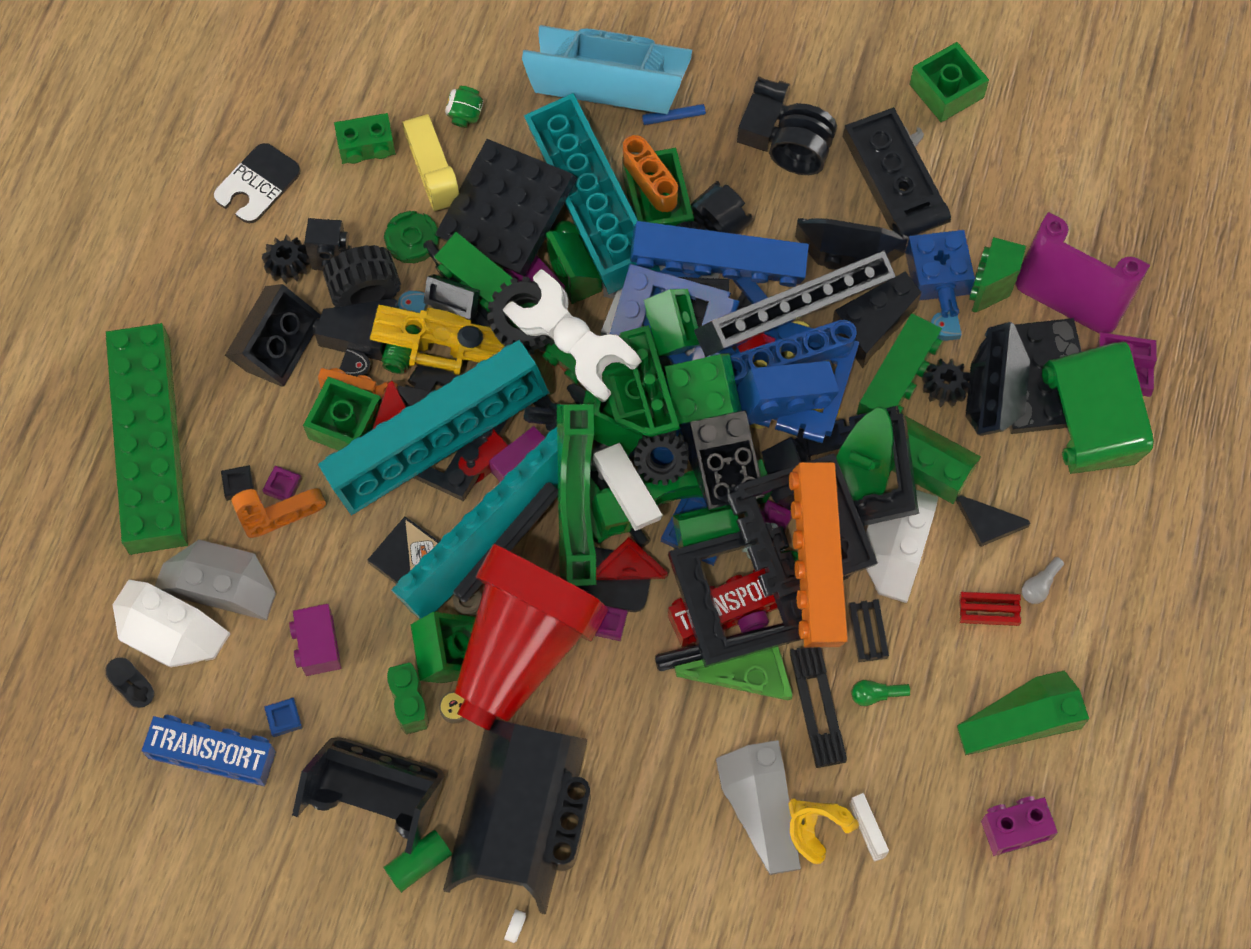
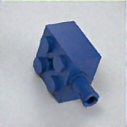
M958 230L909 236L905 255L910 278L921 291L919 301L939 298L942 317L948 318L949 311L951 317L957 316L960 312L956 296L970 295L975 281L965 231Z

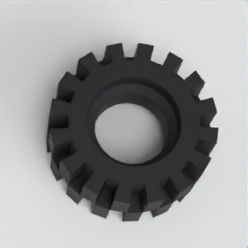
M675 430L653 437L643 434L642 439L638 441L634 456L635 466H638L637 472L639 475L644 473L643 479L648 482L652 478V484L658 485V480H662L663 485H668L670 479L674 483L677 481L678 476L682 477L684 475L689 460V445L687 441L683 442L684 436L681 433L676 436ZM657 447L668 448L673 454V460L667 465L657 464L651 458L650 453Z

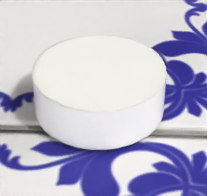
M515 909L504 940L512 943L517 942L526 918L525 912Z

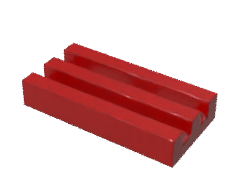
M961 592L959 595L960 623L1020 626L1021 594ZM966 602L1008 603L1013 605L973 604ZM966 611L1013 613V617L967 615Z

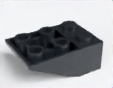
M746 410L680 425L684 442L687 441L689 445V462L708 510L729 505L726 496L735 492L734 488L736 485L760 478ZM765 495L756 496V499L763 498Z

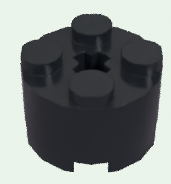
M719 181L713 183L691 203L694 221L701 223L709 231L740 234L753 222L752 214L746 215L742 209V206L745 204L742 198L727 184L720 187Z

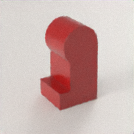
M494 429L493 434L486 438L488 441L478 448L479 458L475 461L473 468L467 467V462L463 457L459 460V469L465 475L480 474L475 483L480 482L491 473L489 460L508 446Z

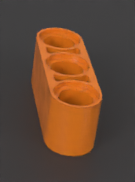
M632 135L627 137L623 142L624 166L658 211H672L677 205L678 184L642 136ZM652 172V173H655V174H653V175H648V174H645V173ZM661 193H669L670 195L663 196Z

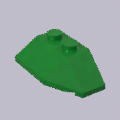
M649 325L621 332L619 337L637 353L642 362L635 369H630L620 362L611 363L605 367L602 373L603 382L611 391L608 400L615 424L649 437L680 429Z

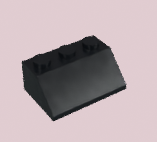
M285 285L265 286L225 356L244 371L281 387L285 386L313 337L314 322L316 318L321 317V314Z

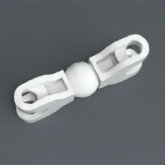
M540 269L533 277L542 293L538 304L532 308H522L514 302H509L503 308V312L525 334L530 336L548 335L554 340L558 349L571 354L576 360L575 372L577 379L601 402H605L611 395V391L602 381V373L605 367L611 363L620 362L630 369H635L642 361L637 353L619 336L611 334L595 335L589 330L585 321L573 317L567 309L568 297L565 290L554 278Z

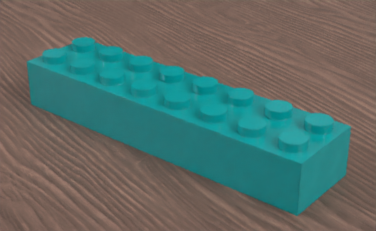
M574 93L534 110L524 115L544 162L572 173L578 178L565 201V205L608 294H612L623 289L629 265L637 264L636 262H630L633 228L638 220ZM654 265L653 268H647L660 272L658 265Z
M518 340L513 344L505 346L500 352L489 359L479 362L476 367L463 375L456 376L442 388L430 392L416 404L404 408L401 413L388 421L380 423L375 429L364 436L354 439L349 445L338 452L328 455L325 460L318 463V466L352 516L549 394V391L537 364L521 341Z

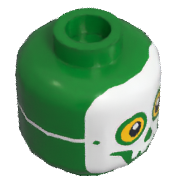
M460 85L458 89H453L450 92L445 113L452 119L451 123L453 125L467 128L468 124L478 122L483 106V98L479 96L478 90Z

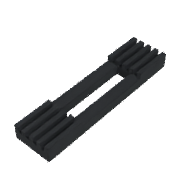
M821 647L790 649V657L816 768L846 763L847 756L838 726ZM817 678L829 734L824 733L821 735L818 733L806 679Z

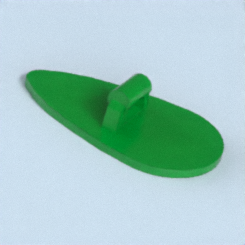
M877 407L855 425L836 456L853 501L863 499V496L871 494H884L891 472L894 436L889 413L883 407Z

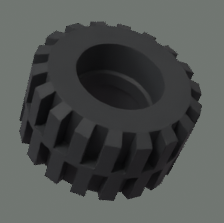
M365 245L344 251L338 256L333 257L330 260L331 262L326 264L325 270H323L329 294L335 307L392 299L401 288V282L390 251L377 245Z
M522 277L520 282H518L517 278L510 279L512 284L509 286L504 282L500 285L502 291L500 293L495 291L492 295L494 301L488 304L490 313L487 316L493 333L504 346L520 340L530 355H534V350L537 349L540 352L545 351V345L549 343L552 346L555 343L550 336H530L525 334L522 330L512 327L510 318L503 312V308L509 302H514L519 306L525 303L538 304L542 297L541 289L529 277Z

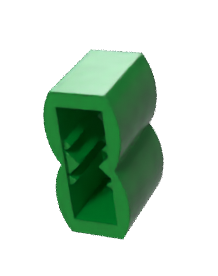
M410 662L389 667L387 680L395 700V714L401 729L406 735L426 730L429 724V717L422 698V688L416 669Z

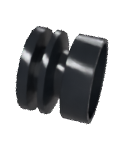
M796 103L787 106L783 110L778 124V131L775 133L771 143L770 157L779 167L788 172L808 176L818 174L824 168L829 147L832 145L837 130L836 121L828 112L810 104Z

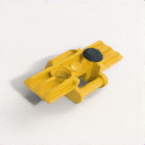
M378 304L370 335V340L412 349L409 361L411 366L416 364L454 371L455 375H460L463 360L481 362L494 356L505 347L499 342L491 327L471 324V320H467L465 317L429 307L426 311L421 310L418 313ZM417 325L421 328V332L410 334L406 331V327ZM431 343L448 346L451 349L450 355L453 358H457V361L422 354L419 351H428L429 344Z

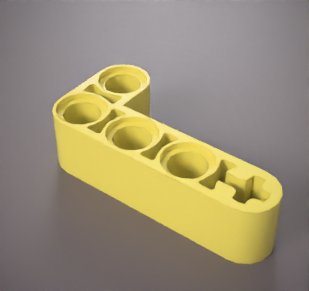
M426 114L402 121L407 142L433 211L450 207L453 200L459 195L458 185L452 167L448 166L429 115Z

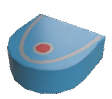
M419 291L403 293L398 300L399 309L418 313L421 310L426 311L428 304L423 303L425 293Z
M949 311L948 318L942 317L941 312L933 316L931 323L942 328L939 339L948 341L961 338L962 334L958 315L951 317Z

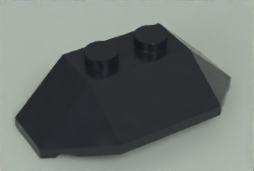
M798 218L795 237L800 243L809 244L808 254L817 265L825 266L831 270L843 268L882 251H885L889 262L892 263L904 255L908 236L899 235L885 228L827 218H811L808 220Z
M1012 322L989 327L985 333L986 338L980 344L971 362V377L969 380L971 389L967 396L965 416L975 429V432L980 436L1005 431L1025 414L1030 359Z

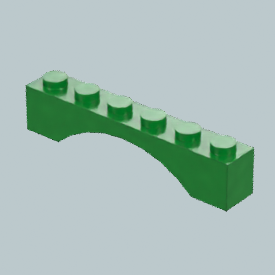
M594 404L557 405L560 578L575 586L596 585V553L590 512V464L594 438Z
M762 459L757 460L760 477L766 476L767 472ZM693 471L684 473L682 477L679 476L674 483L670 479L668 485H663L662 480H658V485L652 484L653 482L644 484L657 506L677 499L704 498ZM606 488L595 494L591 507L601 538L630 532L633 527L611 489ZM772 491L765 493V497L758 498V504L766 503Z

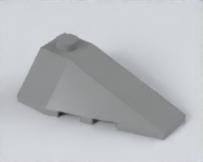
M779 741L747 745L716 758L721 789L736 812L738 820L749 835L751 843L769 875L800 870L798 850L795 848L790 836L791 815L788 804L790 801Z

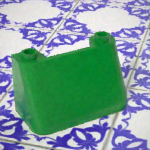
M1126 342L1111 343L1046 362L1042 369V378L1044 383L1048 384L1051 389L1058 388L1071 439L1062 452L1065 465H1068L1070 474L1136 465L1151 452L1154 444L1153 433L1132 353Z

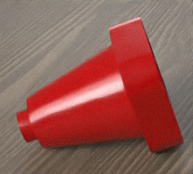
M495 544L492 545L475 576L485 584L454 691L455 694L464 698L457 714L490 731L497 717L509 722L580 638L592 642L608 612V608L593 595Z

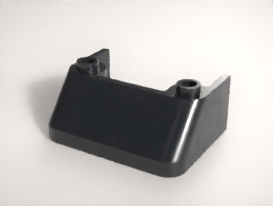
M341 737L331 738L301 771L292 816L299 817L308 804L317 810L327 811L330 808L336 807L339 802L347 803L395 819V830L403 838L408 839L405 853L411 854L425 834L442 788L444 773L436 767Z

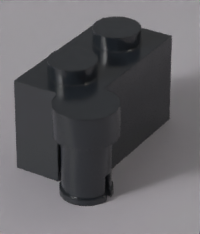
M758 76L752 96L738 127L737 143L768 152L774 135L778 131V124L783 110L787 107L786 99L790 90L789 83L783 81L777 83Z

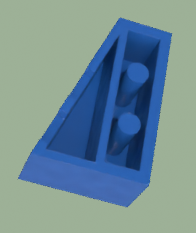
M830 361L751 368L737 387L741 410H746L749 425L811 409L825 408L831 404L832 400L840 392Z

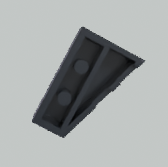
M906 271L834 311L832 322L847 320L856 327L855 341H858L859 345L855 359L862 369L876 351L883 347L885 341L894 331L896 332L909 318L911 313L917 309L921 291ZM838 334L841 337L850 339L846 334Z

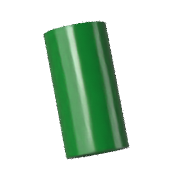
M434 829L419 841L411 854L404 851L383 868L402 893L453 854Z

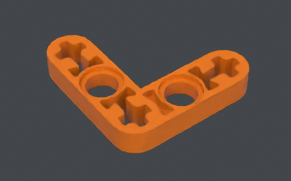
M318 488L304 491L264 508L255 489L241 491L231 499L235 512L249 538L262 536L314 514L326 506V500L322 491Z

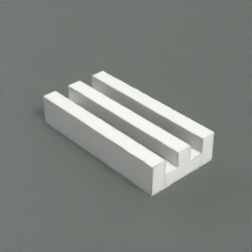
M864 793L852 797L849 803L854 818L859 823V829L874 862L885 858L889 849Z

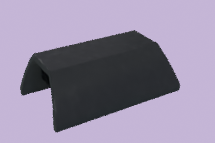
M498 719L494 721L490 731L484 730L443 888L444 892L450 893L459 884L475 878L524 886L536 900L540 913L546 914L556 870L566 871L575 865L591 800L590 786L584 778L579 777L587 739ZM574 788H580L585 792L584 797L579 800L571 799L568 794ZM568 817L576 819L578 821L577 827L572 830L564 829L561 826L564 819ZM563 847L569 849L571 855L566 860H558L554 857L555 851Z

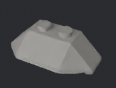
M197 540L164 562L155 587L176 598L266 621L276 596V592L255 553L203 540Z

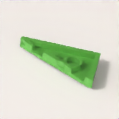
M779 647L706 668L702 660L675 666L676 677L787 701L792 700L793 697Z

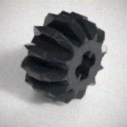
M287 234L282 241L275 237V244H266V253L262 254L266 273L271 274L272 279L275 281L282 278L283 282L287 284L289 278L293 277L298 282V274H307L306 266L310 265L305 244H301L298 237L291 241Z
M940 358L937 361V365L931 363L927 368V372L923 374L922 381L925 383L923 385V393L930 394L928 398L930 402L936 399L939 400L940 407L945 402H948L953 407L957 401H964L966 393L970 391L971 383L968 382L971 377L970 373L963 372L964 364L955 366L953 358L949 360L948 364Z

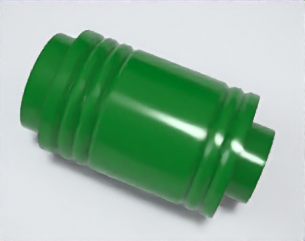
M417 325L406 327V331L410 334L420 333V330L416 328ZM386 344L381 359L383 368L392 373L403 374L409 368L412 349Z

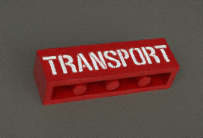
M754 569L753 573L744 577L742 575L733 576L726 581V584L717 588L709 586L724 631L738 626V620L749 614L759 611H765L767 614L778 609L774 595L765 597L758 576L766 573L765 569L757 572ZM679 598L668 607V618L681 647L684 648L696 643L683 600Z

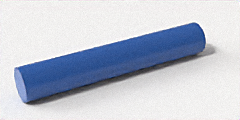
M700 104L669 110L668 114H643L642 122L643 125L705 115V106Z

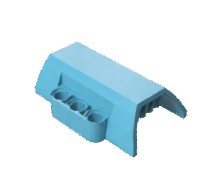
M540 25L538 32L540 52L523 50L522 61L535 93L565 97L574 93L577 100L668 114L691 60L692 50L655 44L649 38L588 28L574 31Z

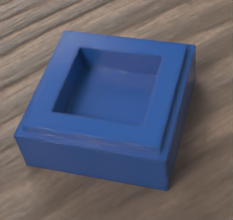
M294 698L264 706L273 737L302 729Z

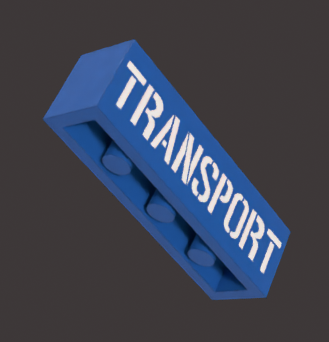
M164 715L163 718L153 716L142 748V752L148 759L265 787L276 753L268 739L252 735L251 739L240 737L239 732L226 728L219 732L211 730V726L196 721L189 725L181 723L182 720L172 715Z

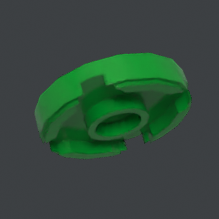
M417 211L399 213L389 221L384 232L387 251H390L394 259L403 263L415 264L425 261L430 255L427 248L423 247V244L428 240H432L437 248L439 246V237L435 236L438 229L436 222L429 215H422L417 213Z

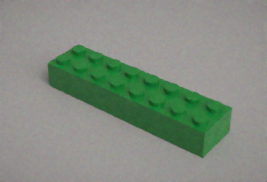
M163 323L105 331L122 544L129 555L188 546L170 338Z

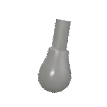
M1054 557L1044 571H1040L1037 575L1025 581L1022 586V596L1027 602L1040 604L1047 598L1054 576L1064 565L1060 558Z

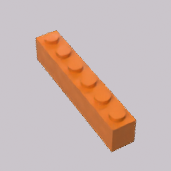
M799 463L789 475L790 490H794L791 517L796 519L793 547L798 549V560L795 562L796 579H800V590L797 592V607L802 609V621L799 622V637L804 639V648L840 647L848 642L835 463Z

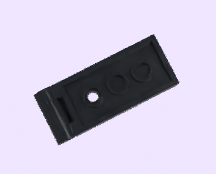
M894 107L844 126L842 137L890 230L899 235H906L909 238V236L918 235L951 222L949 208L943 201Z

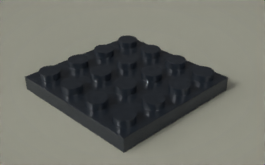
M486 139L459 189V195L450 205L435 236L447 242L457 232L495 264L525 277L546 238V233L550 231L578 178L565 170Z

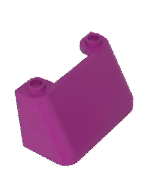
M1048 212L1022 262L1015 282L1017 289L1068 318H1074V321L1097 333H1112L1135 298L1150 264L1135 257L1122 258L1115 268L1104 264L1064 243L1069 231L1067 223L1060 217Z

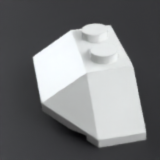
M916 490L919 514L868 525L866 531L878 562L877 565L866 570L875 585L874 587L878 595L904 603L908 601L938 501V496Z
M128 580L113 603L118 639L170 668L215 659L230 635V632L199 609L147 582Z

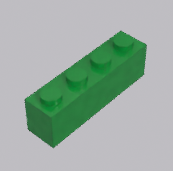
M911 313L860 400L857 415L871 412L877 407L889 408L897 406L899 413L903 412L904 407L901 404L904 399H911L917 388V385L914 384L918 376L923 378V374L926 373L930 365L927 359L930 354L935 356L942 345L943 340L939 339L941 327Z

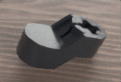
M119 657L109 661L105 667V677L112 687L131 707L143 708L149 705L153 700L154 690L147 679L126 658Z

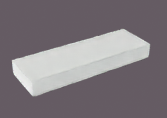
M618 443L594 453L593 460L634 530L636 531L661 520L662 513L621 444Z

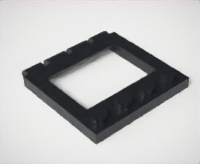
M418 364L408 379V383L416 389L431 391L434 384L443 387L458 375L444 369L430 366L425 367ZM515 415L458 449L445 473L429 467L413 478L464 501L480 474L465 475L459 469L458 463L460 458L463 457L467 462V467L473 468L475 461L479 458L478 448L488 441L486 438L493 434V429L502 438Z
M897 406L885 409L889 413L893 428V453L898 489H893L890 493L881 495L871 494L863 496V499L853 501L863 526L919 514L906 417L903 413H899ZM868 413L849 417V426L846 425L844 418L836 420L831 437L825 435L823 443L803 438L805 431L803 428L799 429L795 440L804 446L808 461H811V456L839 450L855 425Z
M835 454L806 462L835 463L843 577L877 565V559ZM796 466L736 485L734 488L735 492L726 496L734 516L744 513L745 517L736 521L744 543L747 544L755 541L756 545L747 548L755 572L763 569L767 572L758 576L764 595L768 597L775 594L777 600L797 593L800 590V579H796V576L787 578L756 496L789 486L790 472H793L792 470Z
M769 523L767 527L787 578L794 577L795 561L792 552L782 554L780 550L789 547L783 527L772 528L771 523ZM740 532L668 552L674 576L705 668L803 640L799 637V622L802 621V610L797 607V593L778 600L774 594L784 624L783 628L731 643L727 642L700 560L756 545L755 541L745 544Z

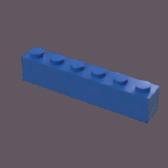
M636 221L633 228L630 262H636L637 266L643 268H653L654 265L665 266L666 270L672 272H681L683 269L694 270L695 274L702 276L711 275L712 272L723 274L722 277L726 279H739L742 276L750 277L751 281L756 283H767L768 280L780 281L779 284L781 286L795 287L797 284H801L806 277L809 244Z

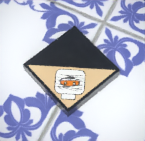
M404 516L367 561L368 564L397 584L400 578L412 570L419 563L420 559L429 553L440 541Z

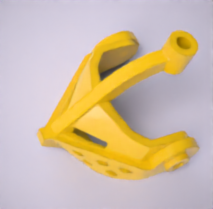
M795 798L791 799L788 803L791 815V840L798 852L813 864H821L826 857L825 847L815 836V825L819 815L826 816L840 825L845 833H850L859 827L857 819L853 818L851 812L837 803H815L800 801Z

